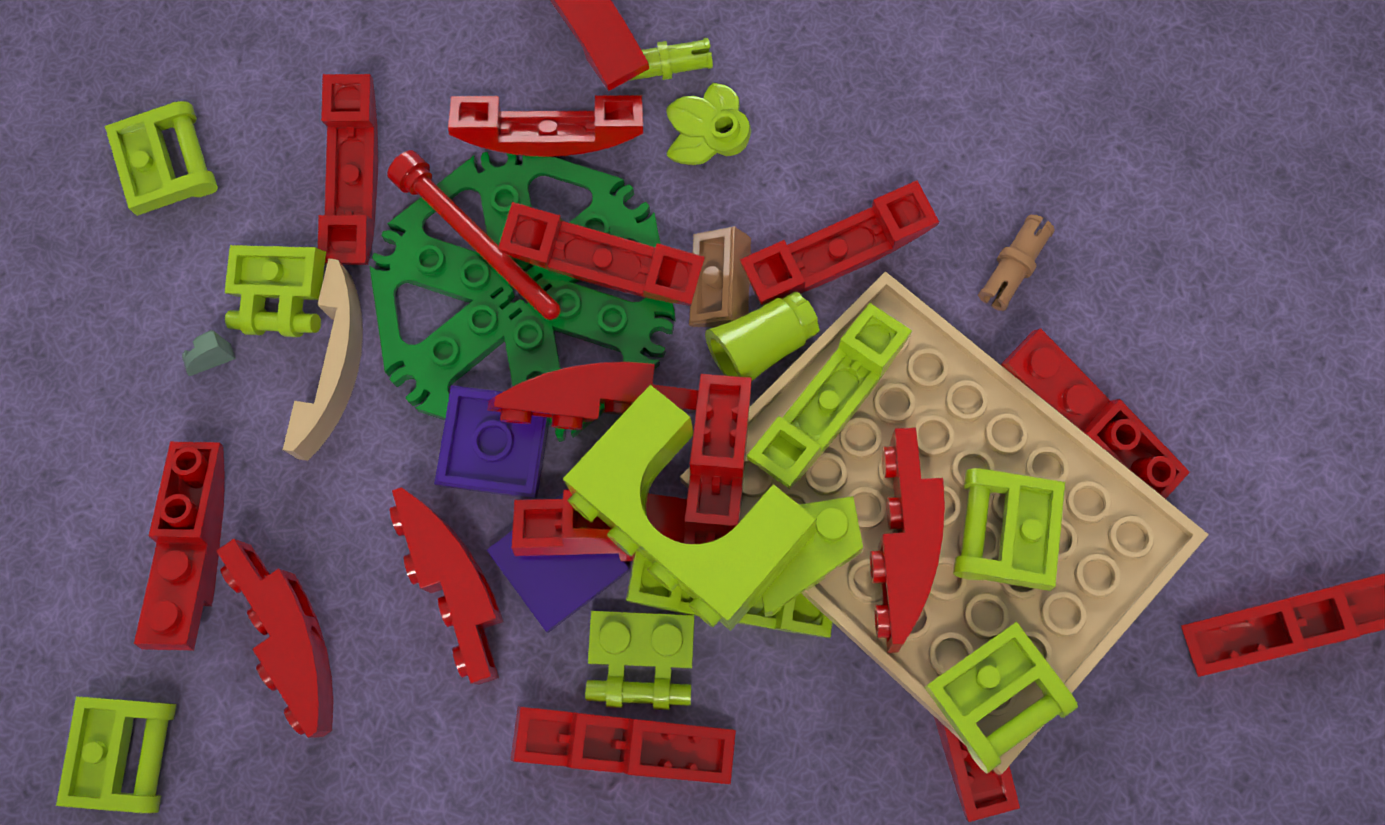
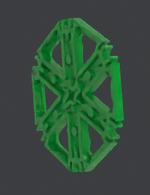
M483 152L481 155L483 172H477V160L473 155L437 184L450 199H453L465 190L475 191L481 196L487 235L498 246L512 202L532 207L529 185L535 178L540 176L551 177L585 188L592 194L590 206L569 223L656 247L657 243L661 244L655 213L653 212L646 219L650 213L649 204L644 202L638 208L632 210L624 206L626 201L634 196L633 187L630 184L625 185L624 179L555 157L523 155V163L519 165L515 154L506 153L508 156L506 164L501 167L492 166L488 152ZM420 197L387 223L391 230L403 232L402 237L397 232L391 230L382 232L381 236L385 242L396 245L394 253L390 256H382L374 253L372 259L380 268L389 271L376 270L369 266L384 371L388 376L391 375L389 380L396 387L401 386L409 379L416 380V388L405 398L412 406L420 404L415 407L418 412L445 421L450 394L449 387L504 342L506 344L512 386L544 373L561 369L554 331L620 352L623 355V362L655 364L654 370L660 366V360L649 359L643 353L646 352L655 358H664L665 347L652 343L650 338L658 331L673 334L674 325L669 320L655 318L658 316L668 317L676 322L673 303L645 298L639 302H630L577 285L578 279L510 256L524 271L528 270L526 273L559 304V316L556 319L548 320L530 303L526 304L521 299L514 303L510 302L515 297L513 287L478 252L426 235L424 224L436 211L423 198ZM409 283L469 303L421 343L410 345L402 340L395 300L396 291L401 285ZM600 404L599 416L604 413V404ZM550 418L549 425L552 424V418ZM593 421L583 422L582 430H584ZM555 428L558 441H565L566 429ZM571 430L572 438L582 430Z

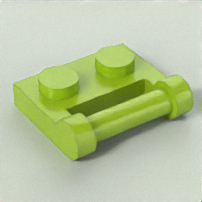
M173 102L105 126L128 208L137 216L190 197H203L215 193L218 189L214 174L207 170L193 125L196 123L197 118L194 108L189 102ZM169 128L175 129L188 172L187 175L178 178L175 176L162 133L163 130Z
M980 468L966 470L964 488L969 490L963 542L961 556L955 557L953 575L968 580H988L1051 591L1056 586L1065 482ZM990 493L1005 494L998 561L983 558Z
M1017 622L924 687L965 743L974 761L985 773H989L1001 764L1000 757L1054 717L1059 715L1065 718L1078 708L1071 692ZM1035 681L1041 689L1043 697L985 737L976 722Z
M76 696L56 806L133 813H158L162 796L156 795L168 721L175 719L177 704ZM134 718H145L146 723L134 793H122Z

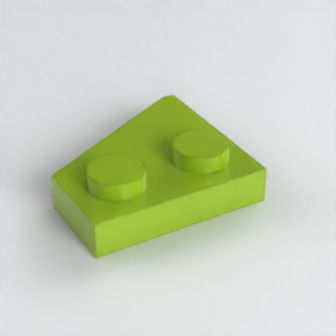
M853 496L799 504L816 518V533L762 594L765 617L773 616L781 610L782 606L805 590L808 591L824 580L825 576L837 567H842L862 553L863 543Z

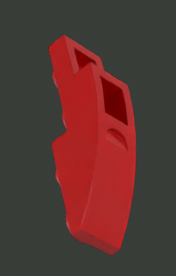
M1041 328L1032 331L1000 364L1165 499L1190 473L1121 399L1110 401Z
M603 362L571 366L544 373L521 382L488 400L487 411L501 412L500 421L531 424L532 416L552 418L551 427L582 430L583 422H591L598 419L600 404H604V413L622 415L649 385H652L686 414L696 412L699 390L653 384L655 364Z
M916 427L895 428L890 445L882 447L884 478H893L894 497H888L886 502L889 530L897 529L898 533L882 534L878 544V551H870V574L872 584L881 583L883 604L875 605L874 620L877 638H886L887 653L899 652L921 615L935 578L943 540L945 513L943 478L921 479Z
M170 441L148 535L156 542V548L134 644L141 649L194 651L203 606H212L219 557L216 550L220 548L224 512V447L220 442Z
M402 487L392 490L396 506L390 507V517L398 536L405 535L410 554L403 557L407 575L413 585L419 583L420 589L429 593L443 589L444 596L438 598V606L447 627L454 626L459 645L453 647L452 651L460 676L462 678L468 676L470 684L477 685L498 679L499 675L485 628L502 623L504 620L483 571L453 529L431 508Z
M563 490V499L514 500L512 550L515 556L619 553L620 561H633L634 554L632 556L627 555L607 536L612 528L598 516L592 522L588 521L567 501L572 496L570 490ZM648 493L646 512L649 522L662 535L676 542L684 543L687 499Z
M232 539L216 550L225 566L220 568L221 574L236 593L242 592L251 605V608L247 610V615L255 628L262 635H270V637L252 649L260 661L256 666V670L269 689L272 691L278 690L288 705L284 709V715L298 734L303 735L305 733L308 738L324 737L332 731L334 704L332 675L325 641L311 603L294 573L278 568L270 574L252 545Z

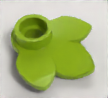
M712 83L706 90L704 98L683 96L669 104L666 109L668 119L680 135L668 149L667 157L680 164L701 165L717 153L724 156H733L742 152L749 142L751 125L746 115L739 111L740 103L737 94L726 85ZM732 127L730 131L721 133L723 130Z

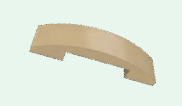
M328 259L318 300V306L334 322L315 402L313 404L294 401L283 446L285 452L299 460L308 461L330 436L348 404L359 370L363 340L360 301L352 276L340 261L336 259Z

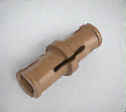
M1028 215L1023 226L1010 247H1004L998 255L997 261L999 264L978 294L981 301L987 304L990 298L994 297L1000 289L991 307L998 311H1005L1010 300L1023 279L1029 278L1037 267L1035 263L1036 258L1048 239L1054 234V226L1049 221L1034 235L1043 217L1038 215Z

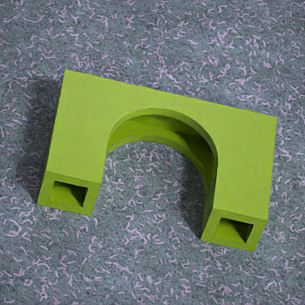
M649 385L563 478L572 494L567 501L588 521L592 522L598 516L612 528L607 536L627 555L632 556L637 550L652 563L647 569L648 572L666 589L672 592L678 585L691 596L693 600L688 606L709 626L714 628L720 621L731 631L816 533V518L773 484L732 531L715 541L704 544H684L671 540L658 532L647 518L646 502L649 489L657 475L693 437L694 431L690 416L652 385Z

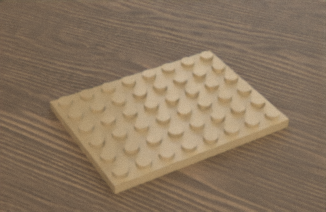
M886 271L750 406L740 521L773 484L797 504L853 496L863 543L862 553L842 567H837L825 576L824 580L808 591H803L801 594L960 741L962 739L924 688L927 684L1017 622L1072 694L1209 535ZM872 303L911 329L912 333L892 364L849 422L808 471L788 489L748 460L747 454L778 416L783 417L838 349L842 336L867 305ZM916 427L921 479L943 478L945 513L943 540L935 578L921 615L899 652L887 653L886 638H877L874 620L875 605L883 604L881 583L872 584L870 574V551H878V544L882 534L898 533L897 529L889 530L886 502L888 497H894L893 478H884L882 447L890 445L895 428ZM690 467L680 476L681 483L688 489ZM980 468L1065 482L1056 586L1051 591L988 580H968L953 575L955 557L961 556L969 492V490L964 488L966 470ZM990 493L983 558L998 561L1005 494ZM1034 681L976 722L985 737H987L1043 697V693ZM1041 728L1000 757L1001 764L994 768L993 771L997 775L1002 774Z

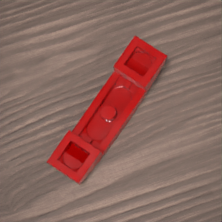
M550 0L583 47L586 60L608 91L650 69L641 48L611 0Z
M323 74L321 121L327 126L325 215H318V249L326 251L325 265H327L328 259L339 260L342 265H368L375 229L378 184V130L373 77L371 74Z
M595 95V111H501L499 96H451L448 131L450 136L461 141L508 154L543 157L585 154L617 146L643 134L642 95Z
M918 180L874 199L872 207L788 245L785 240H782L740 259V264L760 305L770 303L776 298L783 299L793 292L803 293L869 265L927 233L939 224V220Z
M515 202L511 204L498 246L499 252L562 275L637 296L687 306L692 304L705 259L704 256L659 243L656 244V247L568 223L562 221L560 215Z

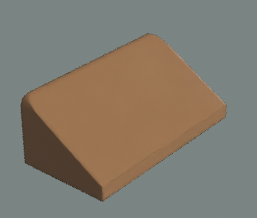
M735 226L693 234L692 253L704 256L705 259L690 306L689 326L717 327L749 314L750 282L740 264V259L751 255L750 236Z

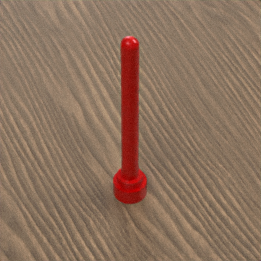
M409 150L393 160L387 172L389 180L402 192H410L412 195H419L545 319L553 320L559 316V304L509 255L499 252L498 245L432 181L430 166L419 154Z

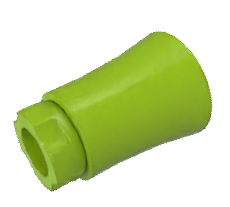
M793 292L783 299L776 298L763 307L734 321L706 330L705 339L714 361L724 376L750 377L753 381L779 360L804 346L806 340L817 335L820 329L818 317L809 301L804 299L799 292Z

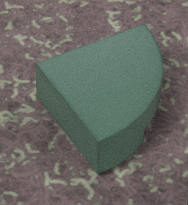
M212 330L197 336L193 341L195 348L191 351L184 350V353H182V360L188 376H193L236 359L231 344Z

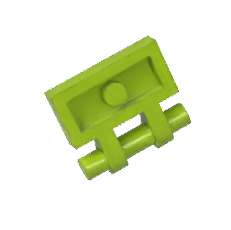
M230 245L224 293L241 297L239 310H229L226 313L225 324L227 328L241 330L245 335H263L266 331H277L284 337H301L304 333L319 332L321 328L319 315L304 313L303 302L304 299L319 300L323 284L326 251L316 247ZM266 298H279L278 312H267L265 310Z
M591 611L588 664L609 666L607 680H587L586 701L606 702V707L622 708L623 703L653 704L654 710H669L670 705L691 706V684L671 683L672 668L692 669L695 616ZM625 666L655 667L654 683L625 681Z

